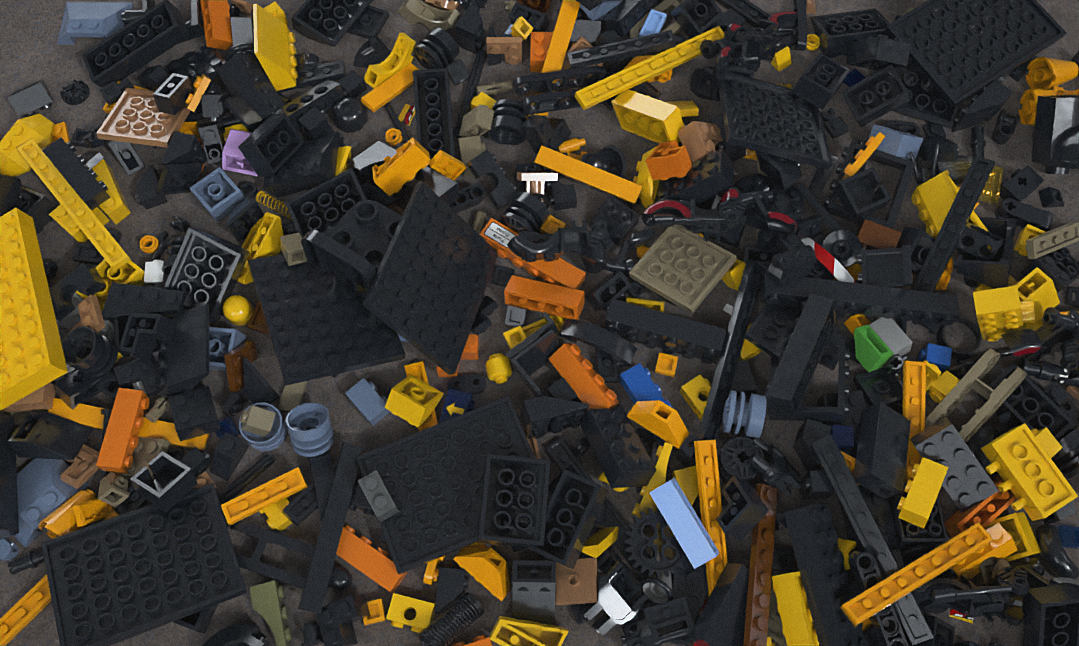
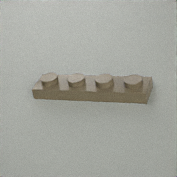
M1079 222L1068 223L1026 240L1028 259L1039 258L1079 241Z

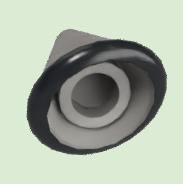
M670 570L669 577H665L663 572H661L660 578H656L654 574L651 577L644 578L640 583L643 588L641 591L656 604H662L674 598Z

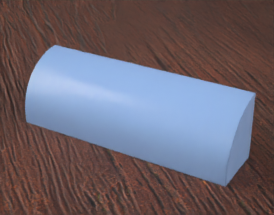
M675 478L649 492L694 569L717 557L720 553Z

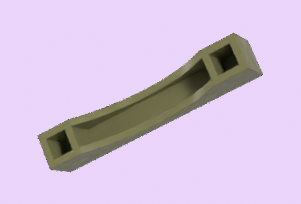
M274 580L249 587L253 609L269 624L274 634L276 645L290 646V640L293 639L291 628H287L286 624L289 613L287 606H283L282 598L285 597L283 585Z

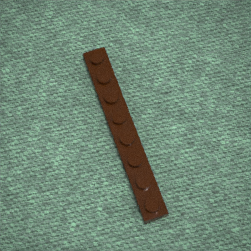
M763 483L756 484V492L769 512L758 522L752 531L743 646H767L778 489Z

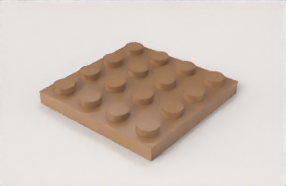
M126 88L96 134L98 139L168 148L173 133L180 130L191 110L187 109L188 104L186 103L176 115L159 112L153 96L155 91Z

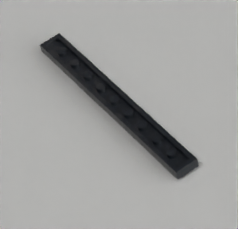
M754 259L747 260L743 270V276L729 320L722 351L697 437L701 441L717 440L725 401L730 393L745 339L743 336L748 328L762 277L759 270L760 265Z
M828 435L813 442L812 445L865 551L873 555L882 579H886L899 571L900 567L833 435ZM913 592L892 604L912 645L934 638V634Z

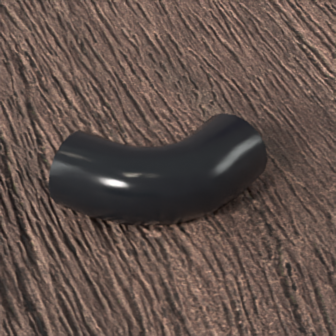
M1051 524L1039 526L1036 529L1037 541L1049 568L1057 577L1076 579L1079 576V568L1065 552L1060 539L1059 529Z

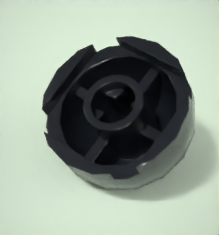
M345 97L334 105L332 119L336 128L346 133H354L361 130L365 123H367L368 113L361 101L356 98Z

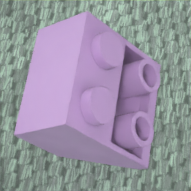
M230 130L222 152L223 170L258 176L238 148L252 134L251 132Z

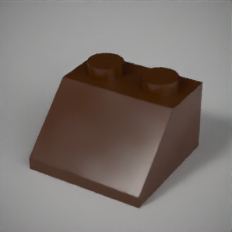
M864 219L858 224L855 235L860 240L861 248L874 250L896 248L902 233Z

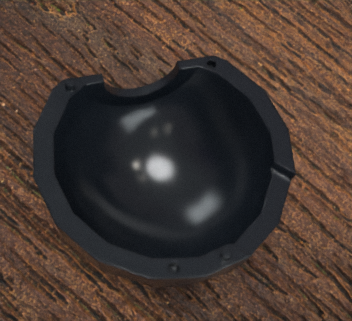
M608 145L595 153L584 154L581 158V161L621 178L625 176L627 168L626 158L622 151L614 145Z

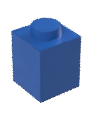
M928 343L923 349H920L918 360L921 362L926 360L929 363L935 364L940 371H944L950 367L952 348Z

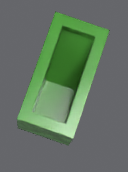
M869 324L854 330L856 358L868 372L880 369L894 353Z

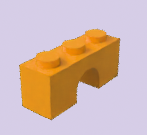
M999 522L986 530L993 538L990 544L952 566L957 578H961V574H966L971 579L980 573L979 566L987 558H1005L1018 550L1013 538Z

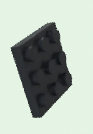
M204 44L200 49L188 52L184 57L171 61L166 65V68L170 74L175 73L188 76L192 89H194L193 83L197 76L201 77L204 74L211 80L218 77L216 70L226 61L216 48L207 47Z

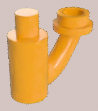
M573 138L566 140L557 148V151L559 153L567 152L569 157L581 161L582 156L587 154V152L582 151L580 155L570 152L580 150V146L586 145L585 139Z

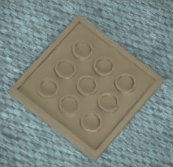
M674 225L673 227L669 226L632 268L629 272V277L693 314L735 263L737 256L710 241L706 242L703 237L688 231L681 225Z

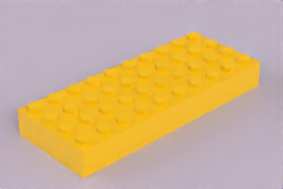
M14 208L0 217V411L68 372L34 221L31 216L18 208Z

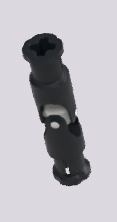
M1022 358L1019 361L1018 367L1025 371L1027 375L1035 376L1036 379L1050 382L1055 381L1079 388V369L1068 371L1062 366L1041 361L1036 363L1028 361L1026 358Z

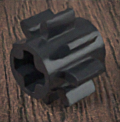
M897 354L889 358L885 368L891 378L894 376L898 380L903 378L904 361H909L906 356L902 359Z

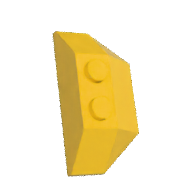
M40 113L18 119L0 141V174L15 177L29 172L32 169L16 148L33 138L41 150L52 144L54 123Z
M656 147L644 153L642 161L637 162L636 171L639 173L633 179V183L643 186L639 198L642 200L640 202L645 208L655 203L660 180L652 179L645 161Z
M266 212L251 228L242 245V248L249 251L250 254L238 282L245 285L253 282L248 260L274 256L280 253V237L284 235L279 216Z

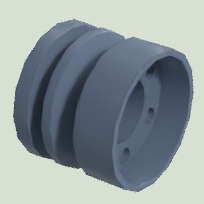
M730 390L723 410V431L729 433L732 424H734V434H738L741 426H744L745 436L760 438L765 420L766 396L752 394L749 402H745L744 392H741L739 399L736 400L737 392Z
M314 402L304 403L296 406L287 414L286 425L293 450L297 454L313 457L323 454L331 448L334 443V434L329 412L325 406Z
M268 403L253 404V406L276 413L270 433L263 437L241 430L243 423L240 422V419L239 430L244 439L254 449L262 452L272 451L278 448L287 436L286 422L279 410Z

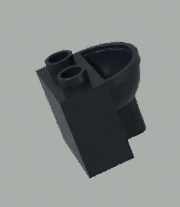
M1079 95L1038 96L1032 162L1046 165L1045 173L1069 174L1070 169H1079Z

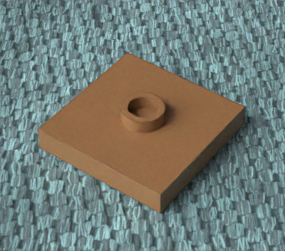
M594 557L578 559L574 569L556 562L555 604L560 606L596 603L597 559Z

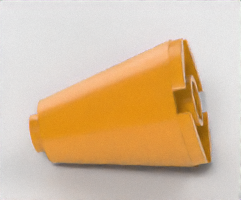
M1038 57L1032 60L1027 67L1029 71L1028 75H1026V82L1030 89L1051 90L1054 85L1059 86L1076 78L1079 68L1072 61Z
M86 489V491L80 490L40 521L37 525L38 528L42 530L45 527L48 530L46 535L52 539L85 528L86 525L77 526L73 506L96 499L97 495L89 489Z

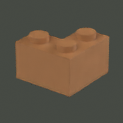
M693 121L678 131L682 146H686L691 163L707 157L711 152L715 151V145L722 141L717 124Z

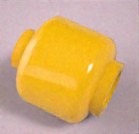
M502 353L489 356L485 363L488 379L496 381L497 384L507 382V379L513 373L510 360Z

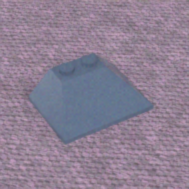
M66 2L57 44L75 45L76 37L108 38L124 27L121 14L126 9L132 10L133 3Z
M35 458L17 474L19 533L13 536L24 547H27L42 533L37 526L40 521L80 490L86 491L90 487L85 482L79 489H76L61 480L60 475L70 467L65 460Z

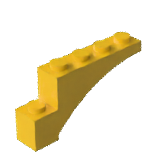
M665 442L664 446L659 445L655 455V457H658V461L654 465L656 472L647 486L642 487L640 495L643 496L640 504L636 502L632 512L639 519H641V511L648 515L647 510L651 508L653 513H655L657 505L649 492L666 482V470L673 447L672 444ZM657 523V534L659 535L660 524ZM666 526L664 534L666 537L671 538L673 532L669 526ZM658 538L654 540V544H657L658 547L663 544ZM667 547L664 550V556L672 559V549Z

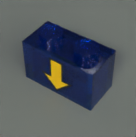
M449 389L438 424L474 410L475 401H473L472 394Z

